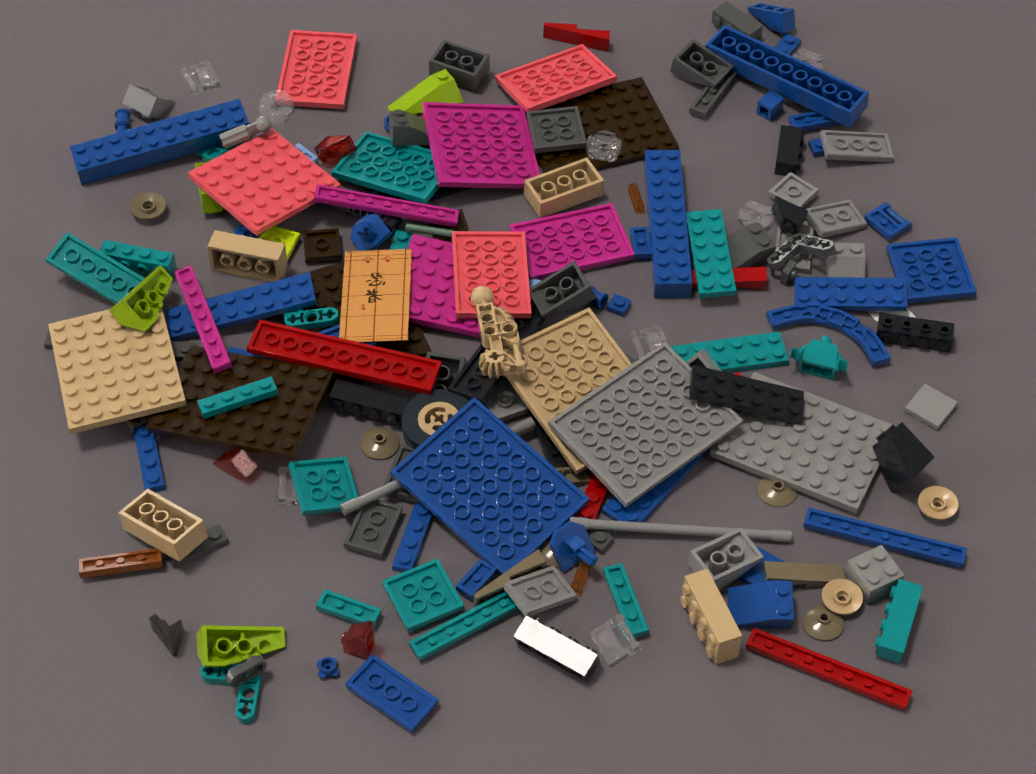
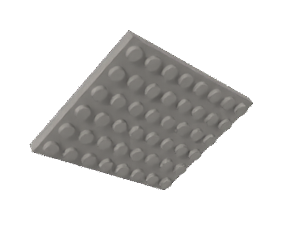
M664 342L549 420L548 426L626 508L741 426L743 420L731 408L689 399L691 367Z
M756 372L751 377L752 379L800 390ZM804 391V414L801 425L733 409L743 420V423L712 446L709 454L710 457L771 481L780 480L789 488L857 514L880 466L872 447L877 442L875 438L883 431H886L892 424Z

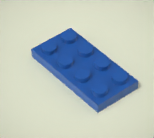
M374 654L345 683L347 689L410 733H413L439 704L438 698Z

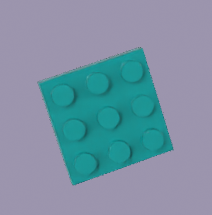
M346 456L289 462L288 468L302 516L342 512L340 504L358 497Z
M438 558L382 581V586L408 633L464 610V604Z

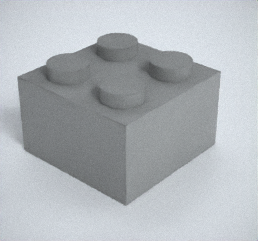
M882 545L847 560L844 573L848 580L859 586L866 604L889 595L892 586H897L898 580H904L905 576Z

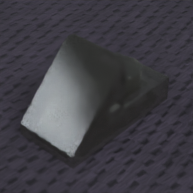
M157 614L149 617L151 629L173 657L177 656L184 632L182 620L169 626L165 619H160Z

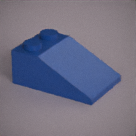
M766 581L727 589L728 609L738 628L791 629L794 621L792 581Z

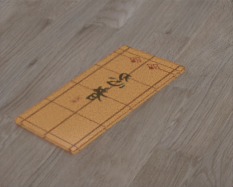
M411 249L345 251L339 338L356 342L408 340Z

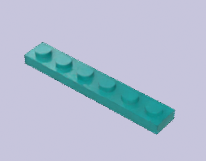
M505 591L409 641V647L420 662L517 611L519 608Z

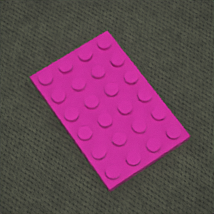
M613 203L509 225L510 232H525L528 277L530 279H545L574 260L582 271L634 259L635 253Z

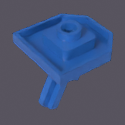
M366 214L352 227L350 239L361 253H372L393 233L379 215Z
M569 521L553 531L549 546L562 572H565L581 560L589 566L596 565L598 557L593 554L595 549L584 525Z

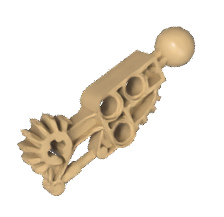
M487 286L475 288L471 293L470 300L474 307H476L483 347L486 348L485 352L480 354V370L484 376H489L490 379L493 377L498 379L499 376L506 377L509 371L523 373L525 371V362L519 350L520 338L514 318L505 308L493 306L494 294ZM503 347H509L514 350V359L503 350Z

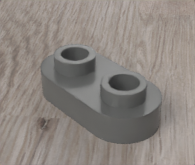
M251 656L246 662L229 669L226 681L231 687H238L262 673L266 669L267 663L262 656Z

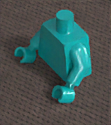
M822 336L820 340L812 339L809 345L805 344L800 349L792 348L789 358L800 361L798 372L829 380H834L835 371L847 372L848 361L844 360L841 353L837 352L838 346L831 344L832 339L828 336Z

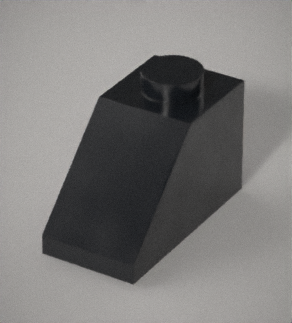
M778 196L775 197L771 208L779 228L792 235L799 233L809 212Z

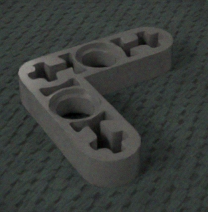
M799 233L791 236L767 258L770 270L777 271L785 267L789 260H792L800 252L829 257L835 254L836 249L834 242L831 240Z

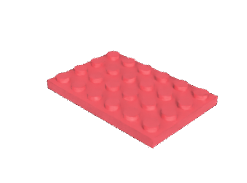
M290 30L275 99L276 105L344 109L357 43V34Z
M581 44L495 75V81L527 112L541 110L617 82V75L587 47Z
M452 231L456 318H477L476 307H474L470 298L472 291L479 286H487L492 290L494 294L493 306L505 308L513 318H531L525 232Z

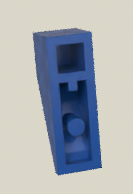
M757 3L748 7V11L772 31L786 34L789 33V30L796 28L794 9L764 3Z

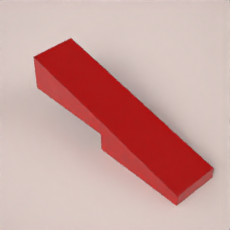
M544 22L543 38L578 46L583 44L588 48L609 52L610 31L577 29V24Z
M766 267L732 268L736 287L764 290L768 281ZM691 270L692 287L697 288L695 271Z

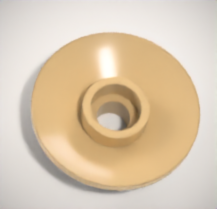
M931 486L925 488L920 493L918 505L926 516L936 520H946L957 512L958 499L952 491L945 487Z
M834 579L824 586L822 601L833 613L849 615L855 613L861 607L863 593L859 586L850 580Z

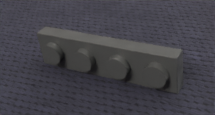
M730 71L714 88L706 86L690 106L689 113L705 119L736 78V72Z

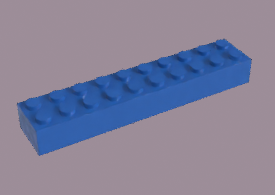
M726 25L705 44L706 48L732 64L734 67L731 71L736 72V74L847 127H850L868 107V91Z
M239 98L70 146V150L81 185L197 153L198 151L215 146H221L223 143L219 134L243 124L249 125Z
M645 150L644 175L652 251L651 266L654 298H691L692 274L680 150Z

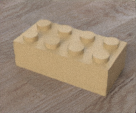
M588 158L524 180V196L539 218L600 197L604 191V180Z
M215 230L207 246L211 271L273 282L284 279L288 269L286 249L283 243Z
M149 489L145 490L118 512L125 531L179 562L208 538L203 519Z
M704 569L686 575L684 577V585H682L683 593L680 600L682 606L687 608L689 612L690 622L692 625L695 624L698 629L697 634L700 641H704L708 657L713 659L715 665L738 658L742 634L709 570Z

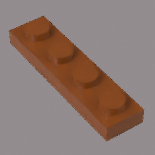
M156 548L79 559L80 579L163 567L162 551Z

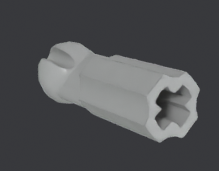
M260 116L254 123L249 125L243 124L219 134L224 148L227 149L250 139L252 135L269 132L272 128V123L268 117Z

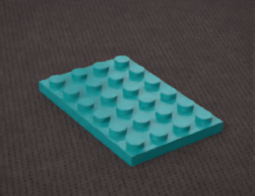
M368 131L360 137L331 171L334 178L423 204H427L439 188L430 149L416 145L392 146L389 137Z

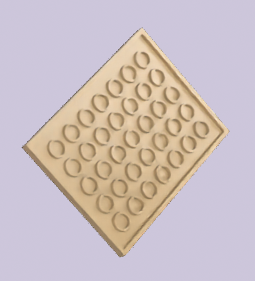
M162 308L159 309L157 320L146 331L121 325L109 312L110 309L48 324L70 435L186 406Z
M590 308L520 340L519 350L525 362V371L523 373L509 371L506 374V378L575 474L588 467L548 426V421L632 365ZM509 347L504 348L503 350L514 359V350Z

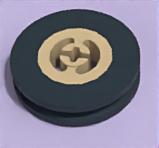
M434 389L431 395L420 393L408 402L402 414V432L406 444L413 450L418 448L469 401L445 389Z

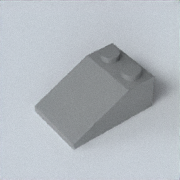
M740 527L691 550L687 565L693 573L708 569L718 590H721L763 560L764 556Z

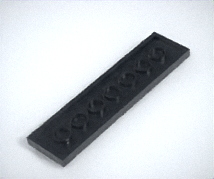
M532 301L531 318H514L520 340L535 334L546 319V317H542L537 306ZM482 343L447 390L466 398L468 401L475 397L484 404L503 376H499L498 379L497 377L490 379L489 376L483 375L479 368L480 354L484 353L486 348L483 347Z

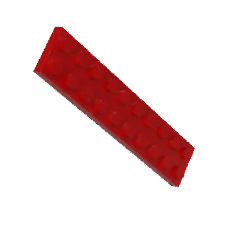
M259 320L247 346V353L298 365L331 370L337 374L431 395L442 367V361L264 320Z

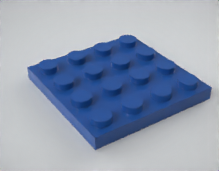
M957 237L887 244L886 251L895 278H907V304L976 297L977 291Z

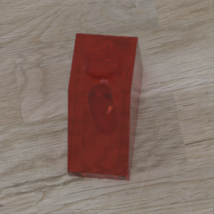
M350 135L327 136L314 150L322 163H331L355 152L357 147Z
M236 449L225 450L213 463L216 467L237 480L250 478L255 473L254 469L258 466L247 451Z
M372 621L352 624L348 632H344L341 639L344 653L363 660L368 659L375 645L374 624Z

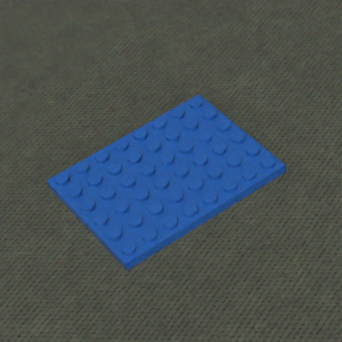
M475 397L390 473L395 480L484 561L497 568V572L500 575L538 550L552 537L553 531L566 524L570 517H573L589 502V498Z

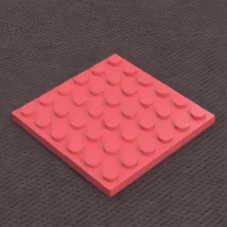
M273 128L269 132L263 133L188 172L189 179L256 236L317 203L313 202L317 184L341 189L339 182Z

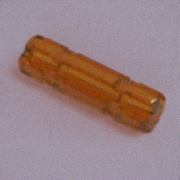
M630 183L628 191L636 213H642L644 211V204L638 190V185Z
M582 559L573 578L574 581L570 585L576 594H580L589 573L588 571L591 568V565L589 566Z

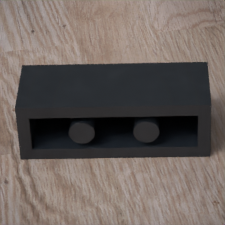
M781 125L774 174L786 176L792 172L796 175V170H800L801 160H798V158H802L803 147H800V145L804 143L801 127Z

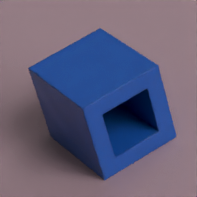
M770 90L758 101L756 114L771 121L782 112L784 98Z

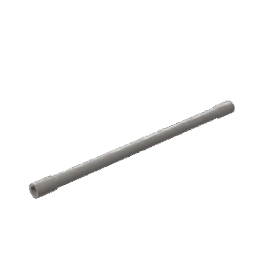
M529 417L516 423L510 429L517 435H520L535 428V422ZM394 480L360 497H355L340 504V509L343 515H347L368 503L403 488V486L397 480Z
M570 517L569 520L584 525L586 530L596 529L721 537L738 529L598 520L582 517ZM743 529L750 539L791 543L792 532L790 530Z

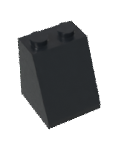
M903 422L897 426L892 424L886 431L880 433L875 438L877 442L872 446L892 493L911 482L934 458L933 454Z

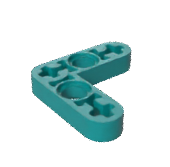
M333 307L305 311L301 308L284 313L286 326L303 330L331 327L340 321L338 311ZM310 317H317L314 322H308Z
M240 664L226 667L201 666V678L208 684L229 685L226 681V673L232 667L239 666ZM210 670H213L211 675L208 676L207 673H209ZM261 673L239 687L235 713L238 722L241 724H249L255 719L262 682ZM246 691H253L255 693L251 698L243 697ZM245 705H248L249 713L246 716H242L245 712Z

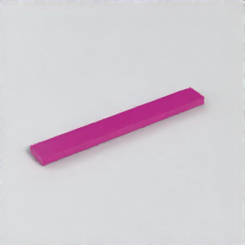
M319 184L316 186L313 201L450 227H457L459 210Z
M192 265L175 271L174 273L214 374L233 367Z

